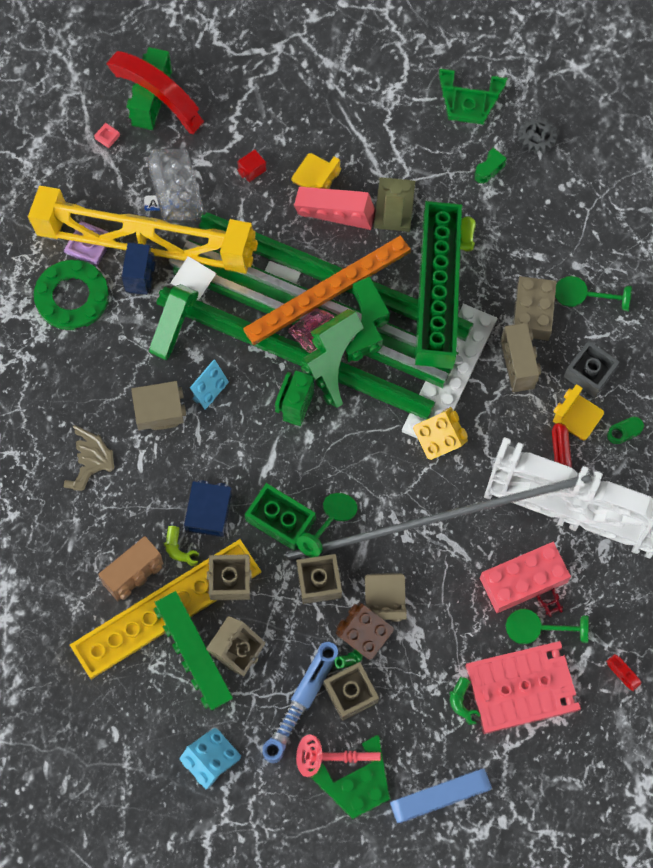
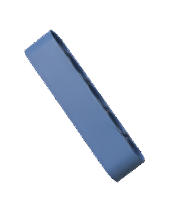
M480 769L392 801L390 805L396 822L401 823L491 790L492 787L485 769Z

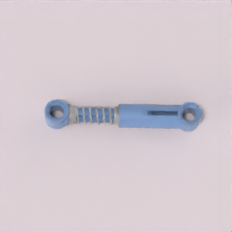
M325 642L320 645L316 656L291 698V708H288V713H285L286 717L282 718L283 722L279 723L280 727L277 728V732L263 745V756L266 761L277 763L282 759L283 751L288 742L287 739H289L288 736L292 734V729H295V724H298L297 720H300L299 717L301 714L303 715L302 712L308 710L324 680L335 664V658L338 657V648L334 643ZM331 650L334 655L331 658H325L323 652ZM322 663L323 666L314 680L313 678ZM270 747H277L279 750L275 756H270L267 751Z

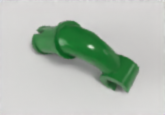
M353 648V652L348 653V655L336 657L335 666L339 669L351 667L361 662L363 655Z
M461 676L453 691L449 693L450 704L454 712L465 718L469 725H475L477 723L471 720V715L479 718V712L476 710L469 711L462 703L471 681Z

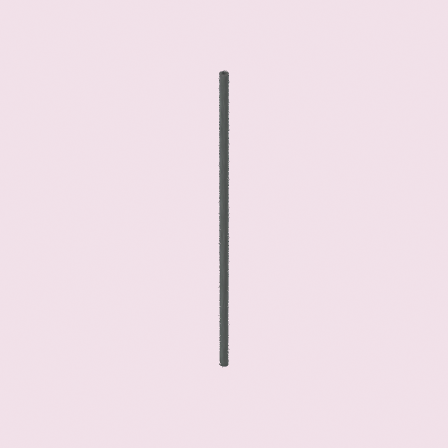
M588 474L581 477V481H584L583 483L585 484L592 482L591 475ZM579 477L322 544V552L575 487ZM300 550L286 553L288 560L306 556Z

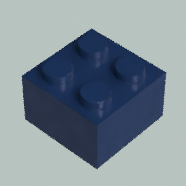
M127 244L121 276L125 292L148 295V289L152 288L153 278L151 273L155 272L156 261H154V253L151 252L150 245Z

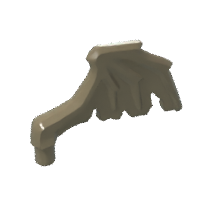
M74 425L75 434L83 437L85 440L76 441V449L81 452L77 454L78 462L83 464L84 467L80 468L79 475L75 481H64V488L82 491L85 489L92 474L101 470L108 472L114 470L113 451L106 447L99 434L96 436Z

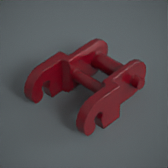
M555 588L551 589L555 600L547 604L540 599V595L536 596L541 608L544 607L546 616L548 615L550 618L557 611L563 612V606L559 603L560 597L558 593H555ZM555 603L557 607L549 610L548 606Z

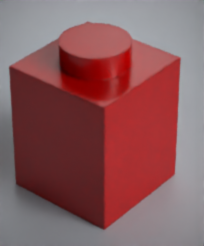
M254 149L238 160L237 171L242 178H246L251 182L266 171V161Z

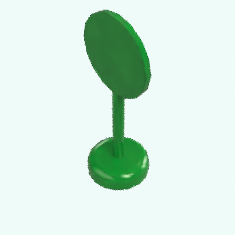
M567 276L556 284L555 298L561 305L567 307L580 305L587 296L622 300V310L629 312L632 286H625L623 296L587 292V286L582 279L575 276Z
M333 493L325 498L323 510L329 516L327 521L315 535L303 533L296 540L297 546L303 554L311 558L318 557L323 550L321 541L318 538L333 520L348 521L355 517L358 510L357 503L349 495Z
M519 609L508 617L506 631L511 640L523 645L537 640L541 630L580 631V641L588 643L589 615L581 616L580 626L541 625V620L536 613L528 609Z

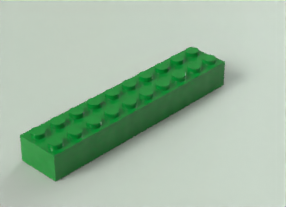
M425 201L422 224L415 365L449 369L454 367L457 350L461 204Z

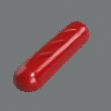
M556 423L552 428L555 462L572 468L568 428L562 423Z

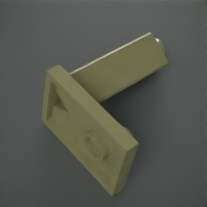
M379 178L374 228L410 232L415 190L414 180Z

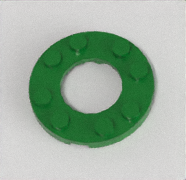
M65 260L50 266L41 274L34 288V302L40 316L48 324L63 330H76L75 328L91 325L104 313L109 300L108 286L103 274L95 266L80 260ZM70 278L82 280L89 288V297L85 304L74 310H66L59 307L53 299L55 287L61 281L69 280Z

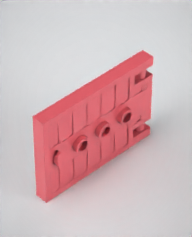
M560 641L466 664L484 734L580 710L579 702L575 703L573 699L576 692L565 655L561 656L559 652L562 649ZM551 652L553 658L548 659L546 653ZM565 699L567 705L562 706L560 700Z

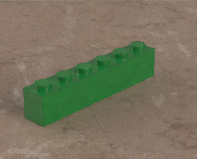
M177 591L155 601L156 607L153 610L157 618H162L166 625L162 627L167 637L172 636L175 642L172 646L176 654L181 653L184 659L181 663L186 673L191 672L194 678L191 682L195 690L200 689L203 695L200 700L205 709L210 708L213 711L233 700Z

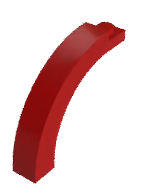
M116 51L106 63L116 77L125 78L141 85L163 101L190 134H194L204 122L197 112L199 108L188 94L171 78L150 63L120 51Z

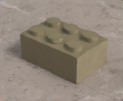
M519 276L516 288L513 325L527 323L528 329L532 330L533 339L549 341L552 332L556 281Z
M527 323L505 326L501 338L512 393L535 389L536 383L539 381V375H541L540 364L536 363L535 358L537 357V350L535 346H532L531 342L533 340V333L531 329H528Z

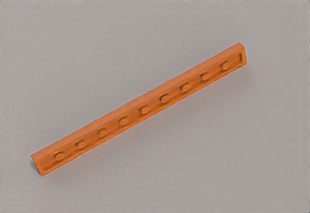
M401 235L244 327L245 334L252 344L256 345L352 288L353 283L374 275L411 253L410 247Z

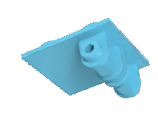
M216 360L210 363L190 387L194 393L192 399L196 403L200 402L205 410L229 383Z

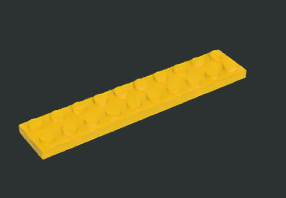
M240 539L215 554L249 555L250 571H252L251 577L254 578L261 573L260 568ZM209 558L70 644L90 679L95 678L165 634L162 626L166 624L162 618H157L153 610L156 607L155 601L177 591L190 617L217 601L210 600L209 580H207Z

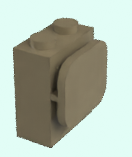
M177 381L131 388L138 430H161L174 428L184 423L183 416H187L185 405H181L180 401L184 396L182 387L178 388Z

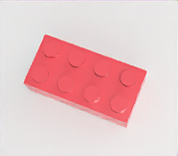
M554 542L483 571L480 576V580L496 613L546 593L553 588L568 583L571 578Z

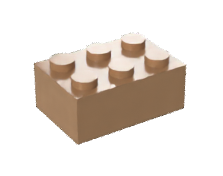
M144 536L98 575L106 589L117 601H120L121 599L125 600L128 598L135 587H141L147 581L146 578L151 574L158 573L164 563L160 552Z

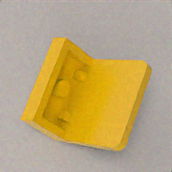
M309 153L292 176V182L301 187L329 189L332 181L341 171L340 159L334 156L330 162H327Z
M576 384L573 390L569 388L564 395L565 401L563 404L559 402L554 409L555 417L553 422L566 425L568 432L585 441L603 417L604 411L580 396L583 388Z
M452 407L413 427L427 458L430 460L462 447L468 441L467 433L464 428H461L459 416L455 410L453 411Z

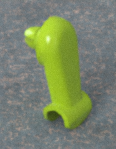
M470 216L461 219L460 250L466 252L472 251L475 244L473 235L476 222Z

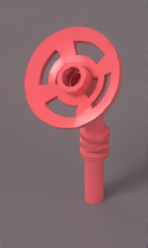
M306 735L302 738L296 754L298 769L305 777L314 776L320 768L321 761H344L345 763H348V761L352 763L354 761V763H357V761L381 760L380 752L357 753L356 750L354 752L349 751V753L348 751H344V753L322 752L321 743L314 735ZM304 750L306 751V752H305V760L307 761L305 764H304Z

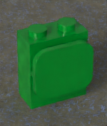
M296 370L293 376L291 372H287L275 402V412L280 413L282 411L283 421L301 427L314 395V376Z

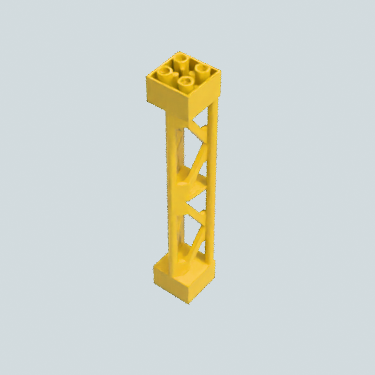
M40 185L28 215L37 236L54 239L61 238L126 250L127 244L115 242V238L136 232L138 244L146 245L147 239H150L167 248V251L151 248L154 256L185 261L189 256L203 265L225 268V270L247 274L248 267L252 266L253 251H256L258 245L252 223L230 219L226 231L181 226L156 218L133 214H114L66 203L60 189ZM70 213L122 222L123 228L99 235L75 222L70 217ZM63 223L83 233V236L60 232ZM155 229L209 238V241L203 246L182 250L159 237L155 233ZM221 248L222 261L199 257L201 253Z

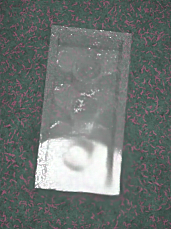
M153 149L146 162L163 221L168 223H197L205 210L187 149Z

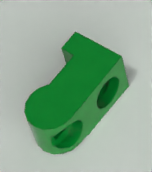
M493 147L488 152L487 160L477 165L474 176L475 180L481 184L487 183L505 167L507 158Z

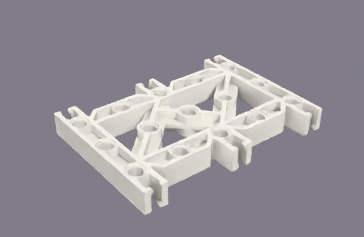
M503 438L484 498L491 499L492 495L503 497L579 477L575 487L513 503L549 517L559 518L557 525L563 526V523L567 522L570 524L569 529L574 531L580 525L587 531L625 545H633L631 551L638 554L640 550L646 552L645 557L649 559L652 557V497L609 481H600L603 473L598 471L594 472L595 477L591 476L592 482L585 484L581 477L588 475L587 467L583 466L580 473H577L568 466L532 453H522L521 450L524 444L518 443L517 447L514 448L508 446L511 443L510 439Z

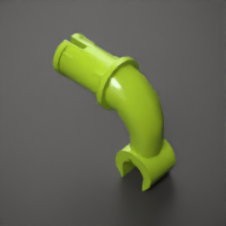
M168 526L167 538L164 543L168 555L176 561L187 562L190 566L197 565L198 561H193L190 558L192 556L199 557V553L194 550L188 553L180 551L178 544L179 527Z

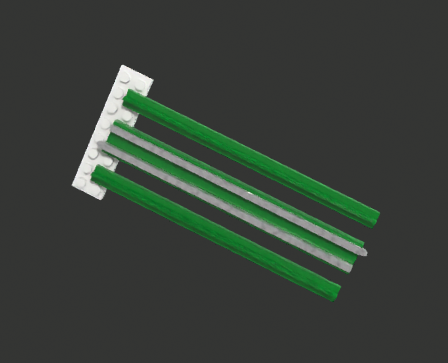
M206 212L205 215L202 214L201 223L198 228L226 231L229 221ZM255 232V239L258 241V245L253 253L320 281H324L343 270L341 267ZM189 239L184 249L187 250L203 245ZM216 250L201 253L199 256L222 261L220 252ZM169 259L170 265L174 267L173 273L176 275L184 261ZM204 265L216 273L208 285V289L266 314L309 290L254 266L248 267L247 274L225 270V268ZM372 281L387 309L417 321V299ZM164 287L163 290L160 289L159 297L156 301L157 305L165 307L171 291L170 288ZM353 287L346 292L353 294ZM332 299L291 324L311 332V330L320 327L322 322H328L347 309L356 311L360 321L362 316L361 311ZM196 300L192 307L188 308L185 317L253 345L243 329L251 324L250 322ZM466 304L462 305L458 314L457 350L453 369L415 365L416 334L390 323L383 327H376L383 339L382 348L376 353H369L365 356L424 380L425 383L419 394L341 361L338 382L410 413L402 428V432L417 438L413 430L414 425L440 414L449 407H452L453 411L455 410L497 322V317ZM317 315L321 317V320L318 322L316 320L319 318L315 317ZM305 323H310L311 328L307 330L304 326ZM276 333L253 345L301 367L300 360L315 351Z

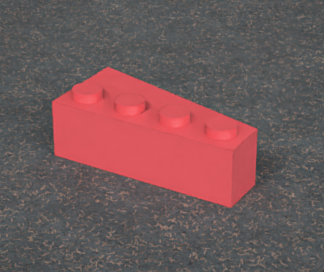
M299 187L294 203L298 215L303 217H311L368 230L372 229L376 213L368 192Z

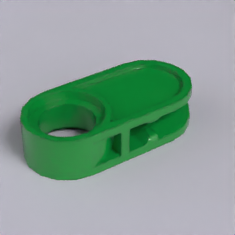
M630 417L612 425L608 430L607 438L613 444H621L640 435L644 428V423L638 417ZM612 431H620L622 433V437L618 439L614 438L612 436Z

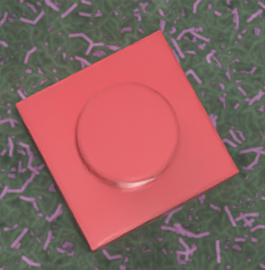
M105 123L94 137L97 141L110 148L120 137V133Z

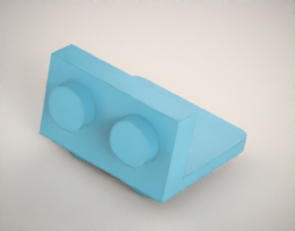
M213 728L189 745L180 757V760L196 777V780L205 789H208L220 774L240 760L241 755L217 728Z

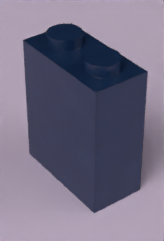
M204 480L193 481L184 523L185 531L224 537L232 496L231 487L224 483L214 485Z

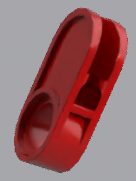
M614 654L606 661L609 668L631 691L636 690L641 685L637 675L618 655Z

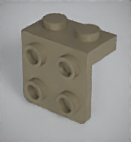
M403 573L367 574L365 576L366 607L383 620L399 622L402 619H407L405 576Z

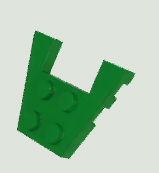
M439 68V79L448 120L484 125L506 86L507 78L492 76L489 91L454 87L455 71Z
M378 735L363 742L361 745L365 752H380V761H370V764L335 782L332 781L323 763L320 765L317 773L310 777L351 819H355L390 800Z

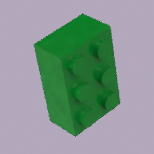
M267 483L245 513V521L293 551H296L298 548L297 538L303 533H308L316 520V513Z

